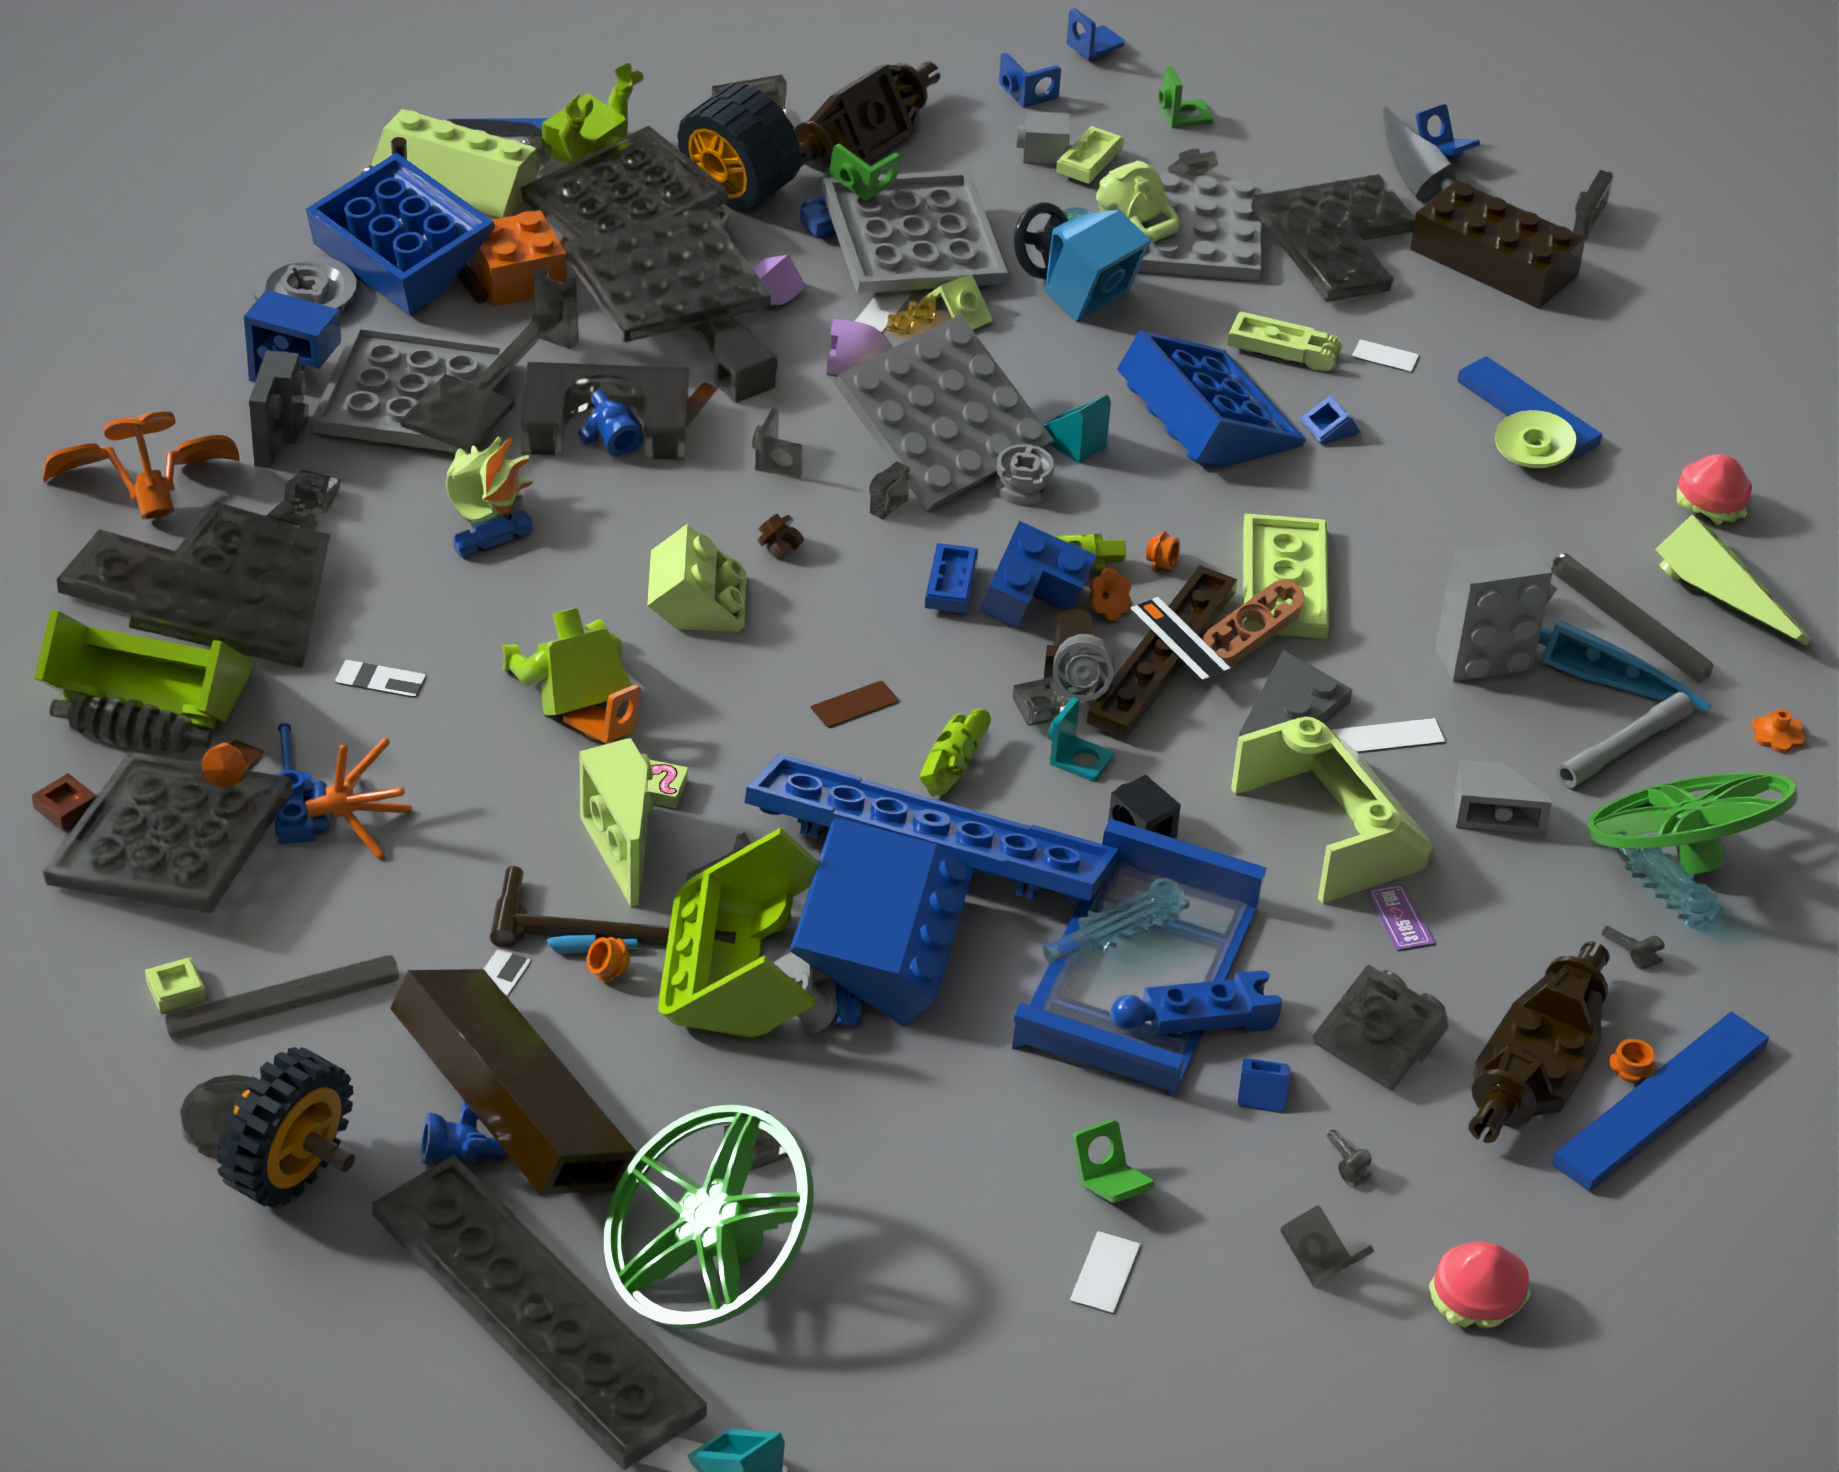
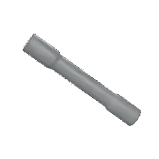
M1683 692L1673 694L1652 707L1647 714L1592 748L1581 751L1557 767L1558 779L1567 788H1574L1598 773L1606 764L1659 731L1670 728L1692 714L1693 704L1691 699Z

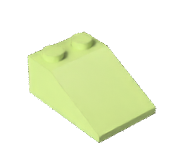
M628 738L579 752L580 818L630 907H633L640 903L648 835V814L653 811L652 800L648 791V781L652 780L653 771L648 756L645 753L640 754L632 739Z

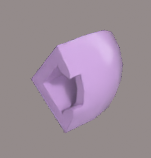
M789 254L764 258L740 282L744 291L751 298L762 304L783 305L793 300L806 288Z
M833 319L830 336H832L830 355L827 356L826 374L838 375L893 347L887 337L871 325L857 321Z

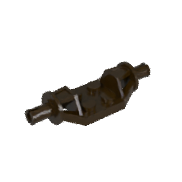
M930 61L924 62L917 69L904 63L881 65L829 96L809 121L800 123L794 130L800 142L801 167L806 164L814 170L820 171L829 168L833 147L837 144H841L862 161L868 163L915 133L919 111L927 102V87L940 80V72L929 77V74L938 70V67Z
M1589 941L1583 944L1577 957L1560 956L1553 960L1548 966L1545 976L1513 1002L1476 1059L1473 1071L1472 1097L1479 1111L1468 1125L1470 1133L1477 1140L1480 1139L1486 1127L1490 1129L1485 1135L1483 1142L1492 1143L1496 1141L1504 1125L1521 1126L1529 1122L1532 1116L1561 1112L1599 1049L1601 1040V1009L1608 996V984L1601 970L1610 960V954L1603 945L1600 944L1595 954L1590 956L1596 942Z

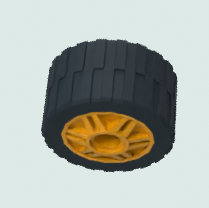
M745 83L729 84L685 115L679 123L677 131L678 149L690 177L704 194L725 203L728 208L736 212L752 210L794 179L796 173L800 170V160L802 159L799 147L800 142L791 121L787 118L782 108L769 95L764 94L754 86L751 87Z

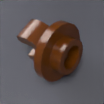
M777 513L765 521L758 529L762 535L758 538L757 542L761 546L769 543L770 552L778 560L783 559L789 552L788 547L783 541L788 542L794 550L804 541L802 534L796 528L789 527L794 520L789 514L781 518Z

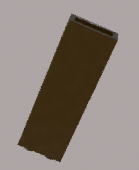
M484 969L408 970L390 1007L391 1011L539 1194L549 1195L615 1190L637 1151Z

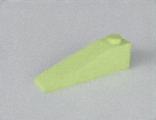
M1691 515L1655 549L1664 559L1659 564L1660 567L1676 583L1682 578L1693 587L1805 646L1812 641L1789 613L1775 599H1771L1768 596L1769 591L1747 570L1748 567L1711 528L1695 516Z

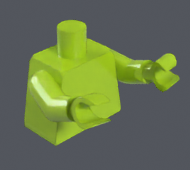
M629 62L617 67L615 74L619 80L615 83L609 96L608 105L588 93L579 98L580 93H578L564 109L542 123V155L588 171H597L613 159L622 164H628L635 154V145L628 141V101L633 91V85L643 81V74L639 70L632 72V65Z
M578 607L552 614L559 639L538 644L537 652L529 658L520 653L518 643L501 645L505 659L502 665L503 671L511 670L519 681L525 685H535L540 682L544 715H558L607 701L611 694L632 686L621 661L623 646L620 638L615 634L609 633L601 619L583 626Z

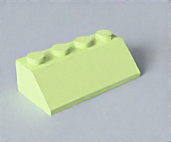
M401 109L383 128L372 162V166H375L392 155L391 140L395 137H403L407 141L408 161L490 219L509 217L537 186L535 147Z

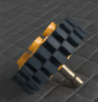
M296 1047L288 1048L287 1054L281 1051L274 1056V1064L266 1062L260 1067V1080L254 1076L250 1078L246 1083L249 1090L245 1091L242 1095H238L233 1103L235 1105L234 1114H228L224 1125L231 1129L229 1132L220 1135L218 1143L224 1147V1149L217 1153V1162L221 1164L217 1170L219 1176L224 1178L222 1181L227 1186L264 1207L277 1208L278 1203L284 1206L290 1203L292 1195L298 1198L304 1192V1181L312 1184L318 1179L316 1173L318 1166L325 1169L331 1163L332 1166L347 1172L355 1162V1154L339 1147L342 1140L336 1137L338 1132L346 1131L349 1120L342 1116L352 1111L353 1102L348 1100L354 1094L353 1086L349 1084L351 1078L341 1067L303 1047L300 1050Z

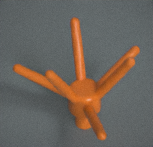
M383 738L346 778L348 746L341 744L338 752L334 785L325 788L327 795L305 801L311 819L333 812L335 818L343 816L377 859H382L384 852L353 812L358 810L410 813L412 811V806L409 804L371 802L403 796L405 790L402 787L354 794L353 788L361 779V775L390 744L388 738Z

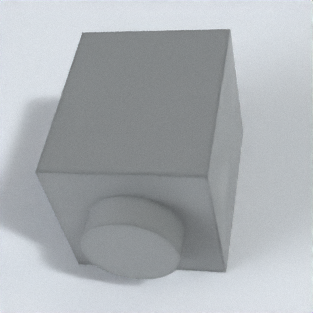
M1026 111L1025 126L1017 127L1016 148H1023V163L1057 165V161L1069 150L1070 114Z

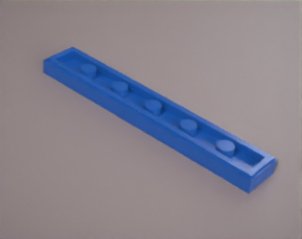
M1731 1011L1554 1153L1552 1165L1590 1192L1767 1047L1769 1036Z

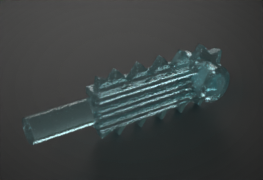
M1626 832L1616 833L1618 835H1627ZM1619 848L1629 857V861L1625 864V869L1632 871V878H1642L1644 880L1643 888H1653L1656 891L1655 898L1665 899L1667 901V909L1679 911L1678 919H1683L1684 924L1689 928L1704 929L1710 923H1714L1715 915L1723 913L1724 907L1717 903L1718 894H1713L1712 889L1706 886V884H1697L1693 881L1694 874L1684 873L1682 871V863H1673L1670 860L1671 853H1663L1661 848Z
M1157 879L1150 883V889L1145 892L1135 890L1134 897L1129 899L1119 897L1118 904L1114 906L1104 904L1103 911L1099 913L1088 911V917L1078 918V931L1043 946V954L1049 963H1053L1090 945L1094 952L1099 949L1104 952L1108 946L1117 948V941L1123 938L1132 941L1133 934L1138 931L1148 933V927L1153 924L1163 926V924L1179 919V911L1189 908L1190 905L1184 898L1186 889L1179 888V885L1172 879Z

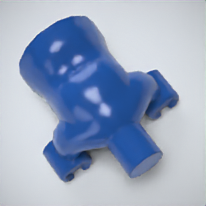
M603 390L596 391L591 397V401L596 408L590 415L587 425L582 426L578 431L582 442L587 444L598 441V436L601 434L608 453L613 457L636 451L643 441L641 423L629 407L620 402L610 400Z
M464 1100L462 1101L461 1117L458 1123L446 1122L439 1114L427 1113L421 1139L420 1156L422 1163L436 1164L446 1161L460 1166L468 1163H477L484 1157L504 1159L506 1152L495 1138L486 1137L485 1133L478 1131L477 1120L480 1119Z

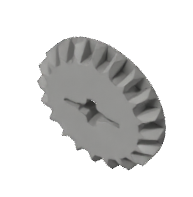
M295 255L276 260L257 274L253 284L255 300H258L266 290L336 308L339 309V313L344 312L345 306L351 305L353 297L357 295V282L352 270L338 260L320 255Z

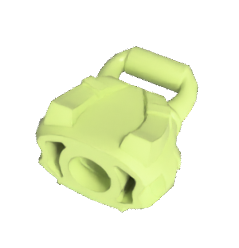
M1142 161L1129 163L1110 171L1099 182L1100 188L1096 193V199L1099 203L1100 212L1120 210L1151 239V243L1178 232L1180 222L1178 215L1171 205L1168 204V197L1164 193V183L1151 165ZM1160 214L1169 219L1147 229L1142 224L1156 218Z

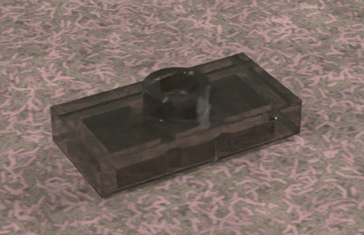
M1599 170L1588 191H1581L1575 207L1576 219L1573 232L1585 237V240L1588 239L1608 204L1613 181L1611 172Z

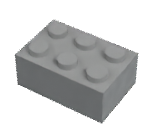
M1534 540L1455 550L1452 552L1435 650L1452 682L1533 670L1553 574Z

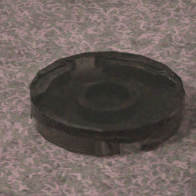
M240 1075L214 1077L197 1085L185 1097L180 1110L183 1137L188 1144L191 1142L197 1146L199 1153L207 1157L217 1158V1153L224 1149V1147L218 1144L220 1135L229 1132L231 1129L224 1125L228 1114H234L235 1105L233 1103L238 1095H242L245 1091L249 1090L246 1083L251 1077Z

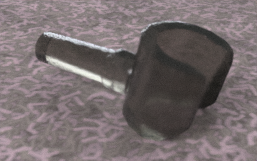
M1608 925L1602 930V936L1623 946L1630 952L1631 959L1637 968L1644 969L1663 962V959L1655 953L1665 948L1664 942L1660 937L1651 936L1638 941Z
M1330 1130L1327 1138L1344 1159L1338 1165L1339 1173L1348 1185L1356 1187L1371 1177V1171L1366 1168L1371 1164V1154L1366 1149L1355 1151L1337 1130Z

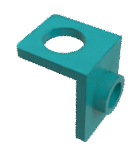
M1072 697L1063 710L1054 718L1048 731V739L1052 741L1050 765L1095 782L1113 760L1114 753L1111 750L1076 737L1080 699ZM1080 753H1088L1095 756L1098 762L1092 766H1081L1073 760V757Z

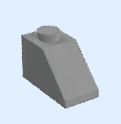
M1460 759L1454 789L1456 828L1545 835L1552 805V797L1505 762Z

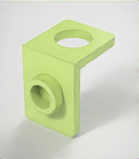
M972 274L943 284L923 297L925 304L943 297L951 317L954 318L961 314L972 330L992 322L991 314Z

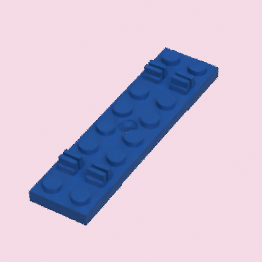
M778 754L746 787L744 803L759 807L762 812L767 814H785L798 818L797 822L801 823L800 834L807 835L811 831V837L818 838L827 827H830L833 820L840 818L935 843L958 857L979 874L987 876L1000 875L1013 879V883L1017 884L1015 895L1022 896L1027 890L1026 898L1032 900L1041 890V887L1060 892L1063 897L1070 900L1085 899L1091 901L1117 862L1119 848L1033 824L1032 826L864 780L861 776Z

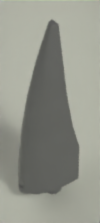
M1386 106L1383 109L1385 131L1395 164L1416 199L1429 202L1456 180L1452 165L1436 145L1423 139L1408 128Z

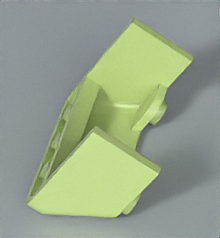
M1302 717L1238 737L1231 790L1235 795L1312 770L1354 821L1355 828L1360 835L1326 846L1318 899L1322 904L1419 872L1428 866L1432 850V843L1429 837L1362 757L1324 723L1312 717Z

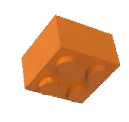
M541 210L534 212L526 211L514 216L491 219L494 221L495 228L468 260V264L489 292L488 299L493 307L567 291L566 252Z

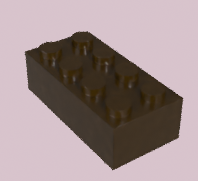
M1455 180L1416 212L1410 250L1540 309L1579 275L1586 238L1571 232L1566 227L1558 226L1542 219L1533 212L1511 205L1502 198L1491 196L1468 183Z

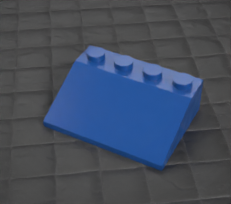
M397 152L306 208L314 245L333 259L348 266L357 277L408 315L413 314L439 297L495 228L494 221Z
M1139 330L1117 367L1119 373L1126 379L1127 387L1146 402V409L1155 417L1160 418L1167 426L1166 432L1175 440L1180 441L1187 449L1186 455L1199 465L1206 466L1210 463L1226 467L1297 448L1306 441L1303 435L1224 349Z
M836 818L831 822L790 952L904 1027L937 1000L973 868L935 843Z

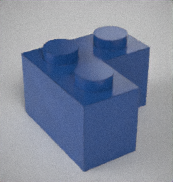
M266 290L244 315L249 381L254 383L256 382L266 351L298 353L302 371L306 365L320 369L341 343L339 309Z
M1019 521L978 611L1017 628L1032 596L1062 610L1072 609L1085 584L1096 555Z

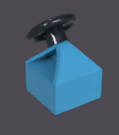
M1039 202L1028 207L1020 216L1014 231V250L1021 267L1034 278L1047 279L1045 292L1076 322L1130 291L1151 242V239L1120 210L1091 213L1069 220L1062 209L1048 202ZM1039 214L1050 215L1044 229H1040L1036 233L1027 231L1028 225L1034 217ZM1025 244L1034 245L1036 250L1041 252L1046 268L1038 267L1030 260Z

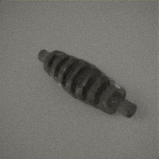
M78 695L72 702L53 699L50 705V716L67 719L72 730L80 733L86 731L87 735L94 738L102 736L104 741L115 744L118 741L119 746L131 749L135 743L136 748L140 750H150L153 745L155 751H167L171 748L172 752L184 753L190 745L208 749L212 742V732L194 728L191 718L179 715L176 718L174 712L166 709L160 712L157 706L149 703L144 705L140 700L129 699L126 702L124 698H111L109 700L107 697L95 696L91 699L88 695Z

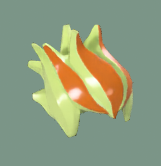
M497 437L491 446L482 452H479L478 448L474 445L471 447V454L468 455L462 448L458 449L455 459L447 471V494L460 514L472 521L470 523L471 527H476L507 515L513 507L516 496H521L519 491L533 483V479L518 477L521 467L530 461L529 455L505 460L512 442L510 437L500 448L501 437Z

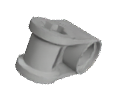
M791 952L777 959L774 964L815 998L814 1007L797 1015L801 1026L809 1033L823 1030L830 1024L837 1013L836 982Z

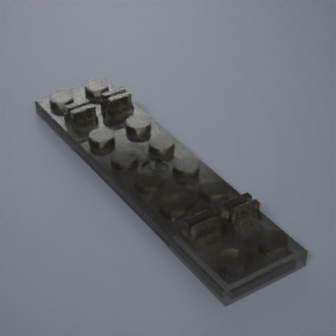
M455 1155L372 1202L373 1217L623 1471L707 1417V1403L515 1217V1214ZM529 1303L545 1304L539 1309H532L527 1306Z

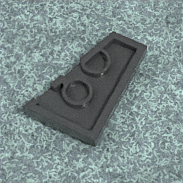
M1283 649L1242 726L1239 737L1302 717H1312L1325 723L1350 703L1352 689Z

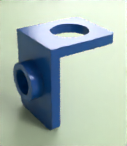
M1076 8L1069 10L1066 44L1088 60L1103 56L1108 52L1125 46V40L1108 27L1102 25L1096 28L1095 22ZM1077 22L1083 25L1086 32L1078 34Z
M1007 52L1001 54L999 83L1023 108L1059 97L1061 68L1058 65L1027 73ZM1050 77V87L1045 92L1037 94L1035 88L1038 82L1043 78Z
M1440 104L1416 113L1419 136L1436 145L1447 159L1461 157L1464 155V151L1481 145L1480 139H1454L1448 106L1446 104ZM1434 115L1440 118L1442 124L1440 133L1435 137L1430 135L1427 128L1429 119Z

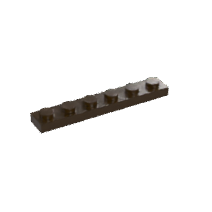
M1199 565L1168 607L1202 638L1236 593L1238 579ZM1150 629L1113 677L1108 690L1097 698L1088 710L1087 724L1126 739L1184 661Z

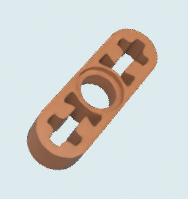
M1291 580L1273 582L1205 633L1203 641L1229 667L1234 666L1301 615L1304 603L1303 589ZM1277 597L1283 601L1290 598L1292 600L1291 606L1284 602L1276 607ZM1247 617H1256L1264 623L1265 627L1260 631L1252 632L1246 630L1242 626L1241 621ZM1230 642L1228 652L1223 648L1217 651L1214 650L1215 643L1219 646H1224Z

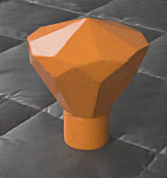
M221 743L210 748L201 761L205 779L219 787L237 784L247 770L243 753L229 743Z

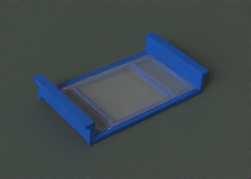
M1110 819L1104 830L1102 844L1119 848L1116 865L1091 901L1085 899L1079 901L1030 1004H1019L1013 1020L1015 1028L1012 1048L1027 1044L1168 1090V1096L1175 1098L1204 1030L1157 1035L1151 1021H1146L1139 1030L1133 1032L1121 1031L1111 1021L1110 1009L1118 997L1127 994L1137 996L1142 1000L1145 988L1227 980L1257 911L1267 868Z

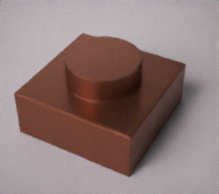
M69 773L32 794L33 808L62 831L99 809L97 795Z

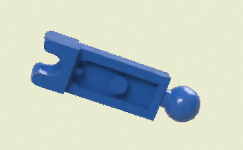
M1260 970L1236 973L1235 979L1147 987L1145 988L1142 1000L1137 996L1128 994L1118 997L1113 1003L1110 1013L1113 1024L1121 1031L1126 1032L1139 1030L1146 1021H1151L1157 1035L1242 1026L1244 1032L1269 1030L1276 1025L1281 1012L1282 999L1277 995H1264V986L1269 980L1270 975L1268 972Z

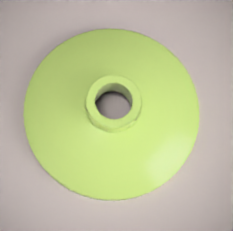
M1528 410L1514 413L1499 423L1495 431V444L1499 452L1515 464L1530 468H1546L1564 462L1573 454L1576 447V434L1572 426L1563 418L1545 411Z

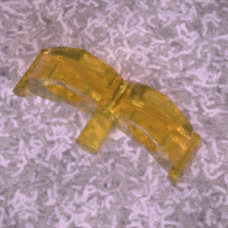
M932 294L930 297L922 298L918 304L915 301H910L908 311L889 314L886 329L898 334H909L913 324H930L935 316L936 296Z

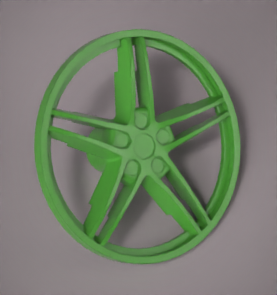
M1733 772L1698 776L1656 785L1618 798L1595 811L1588 819L1587 825L1591 839L1604 846L1627 849L1676 846L1681 872L1687 874L1704 873L1721 868L1726 864L1721 837L1754 828L1779 817L1795 805L1798 794L1796 784L1792 779L1774 773ZM1712 789V790H1710V791L1706 792L1705 794H1703V795H1701V796H1698V797H1695V796H1693L1692 794L1688 793V792H1694V791ZM1771 789L1781 793L1783 798L1774 800L1755 797V795ZM1646 803H1651L1652 805H1654L1633 809ZM1659 831L1657 835L1632 836ZM1622 832H1626V833H1627V835H1618V834H1616V833H1622Z
M719 1105L692 1112L674 1121L656 1134L638 1152L623 1173L607 1212L604 1231V1253L609 1275L621 1297L646 1318L658 1324L679 1329L704 1328L722 1323L745 1312L764 1298L778 1284L794 1262L802 1247L811 1220L814 1197L813 1177L807 1155L800 1142L786 1126L771 1115L761 1110L741 1105ZM730 1124L702 1187L678 1171L672 1170L658 1161L666 1151L689 1135L708 1127ZM760 1129L772 1135L786 1150L795 1170L798 1192L742 1195V1190L756 1154L752 1150ZM651 1167L687 1190L678 1203L645 1176ZM641 1184L654 1195L656 1200L679 1219L661 1232L626 1265L623 1241L625 1222L634 1194ZM797 1202V1207L775 1208L748 1213V1208L780 1206L781 1203ZM794 1222L788 1240L774 1264L755 1285L739 1296L737 1280L741 1279L739 1264L749 1261L757 1254L763 1242V1231L777 1229L778 1224ZM698 1254L712 1309L699 1312L671 1311L652 1303L640 1291L657 1278L665 1279ZM718 1255L720 1278L726 1303L724 1305L721 1304L718 1292L720 1287L713 1261V1256Z

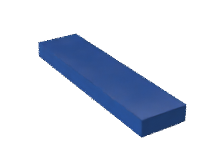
M1485 356L1459 370L1457 380L1459 383L1508 416L1521 411L1537 410L1555 414L1567 421L1576 434V447L1573 454L1569 457L1572 460L1600 445L1602 433L1489 357Z

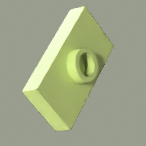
M1091 126L1057 161L1056 172L1089 184L1123 149L1124 138Z

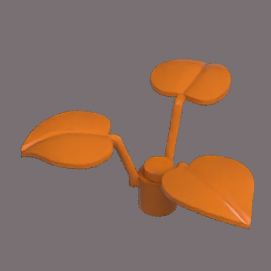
M150 412L141 414L136 418L124 417L110 421L103 428L105 437L113 441L136 436L144 472L136 476L137 482L135 484L116 456L115 449L110 446L100 447L96 443L77 445L51 453L45 460L42 477L44 483H46L47 480L71 469L109 458L129 489L131 500L137 499L141 518L157 519L168 516L175 511L170 493L175 491L173 483L174 465L213 459H230L239 462L240 456L236 443L228 436L210 435L181 443L178 445L177 450L170 451L165 455L167 462L166 475L162 477L160 470L151 469L143 434L166 430L176 423V419L172 412Z

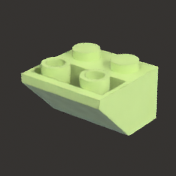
M686 524L651 550L647 606L677 630L738 632L745 626L747 572L740 562L734 558L730 559L715 547L708 536L699 534L690 525Z

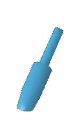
M595 935L558 936L547 939V942L558 954H588L590 946L595 941ZM622 939L626 943L627 948H638V939Z

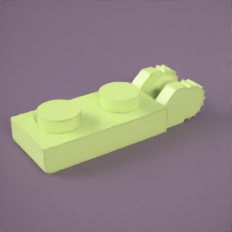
M1242 311L1238 313L1227 343L1228 346L1241 348L1247 352L1267 354L1286 361L1305 362L1311 370H1321V372L1331 371L1337 361L1336 357L1340 354L1343 347L1341 346L1342 342H1340V339L1337 336H1333V334L1330 336L1328 333L1316 331L1314 328Z

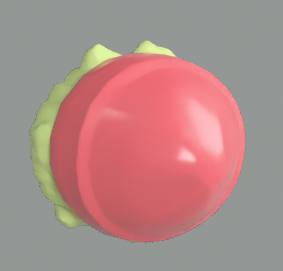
M1720 454L1708 455L1687 465L1682 471L1676 493L1677 503L1684 509L1710 517L1715 525H1720L1724 521L1734 523L1738 518H1745L1747 515L1746 507L1751 500L1752 484L1746 476L1742 465L1735 458Z
M1473 1241L1450 1249L1442 1256L1440 1263L1437 1265L1435 1276L1429 1284L1431 1298L1440 1314L1446 1317L1451 1324L1457 1323L1463 1328L1472 1323H1475L1479 1328L1495 1327L1505 1319L1518 1313L1531 1296V1291L1528 1288V1269L1522 1259L1506 1248L1488 1241Z

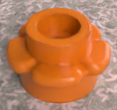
M1167 531L1160 532L1158 537H1151L1146 550V559L1152 562L1154 571H1158L1159 568L1172 570L1175 567L1180 553L1179 538L1170 536Z
M602 937L595 940L587 954L586 963L588 970L592 974L598 975L599 980L604 983L612 982L614 976L618 977L624 974L630 961L626 943L622 939H615L614 937Z
M1626 1039L1618 1045L1615 1054L1610 1056L1609 1064L1611 1069L1627 1082H1640L1650 1077L1657 1070V1066L1654 1064V1049L1648 1043L1639 1039Z

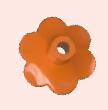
M1106 568L1101 572L1100 576L1092 578L1090 581L1091 592L1089 597L1091 607L1095 613H1102L1107 621L1114 622L1119 620L1121 613L1130 611L1132 606V600L1129 596L1131 584L1126 576H1119L1115 568Z
M1785 709L1770 712L1766 717H1757L1753 720L1751 726L1755 732L1754 740L1761 746H1770L1779 753L1789 752L1791 747H1802L1806 737L1802 733V723L1797 719L1791 718V713Z

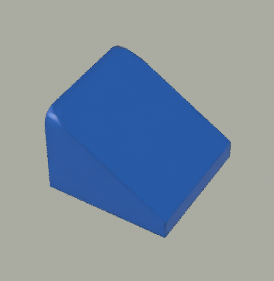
M1329 395L1299 419L1321 445L1345 439L1360 432L1352 417L1332 395Z
M1250 1058L1243 1059L1237 1100L1238 1105L1283 1112L1287 1101L1290 1066L1284 1063Z

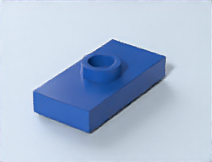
M937 543L925 596V608L967 614L979 548Z

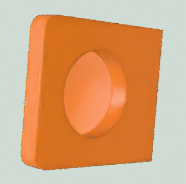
M632 685L611 694L607 700L606 710L596 705H591L565 713L563 722L585 732L587 737L605 743L628 735L636 729L641 687ZM625 700H628V708L623 718L616 716L620 705Z

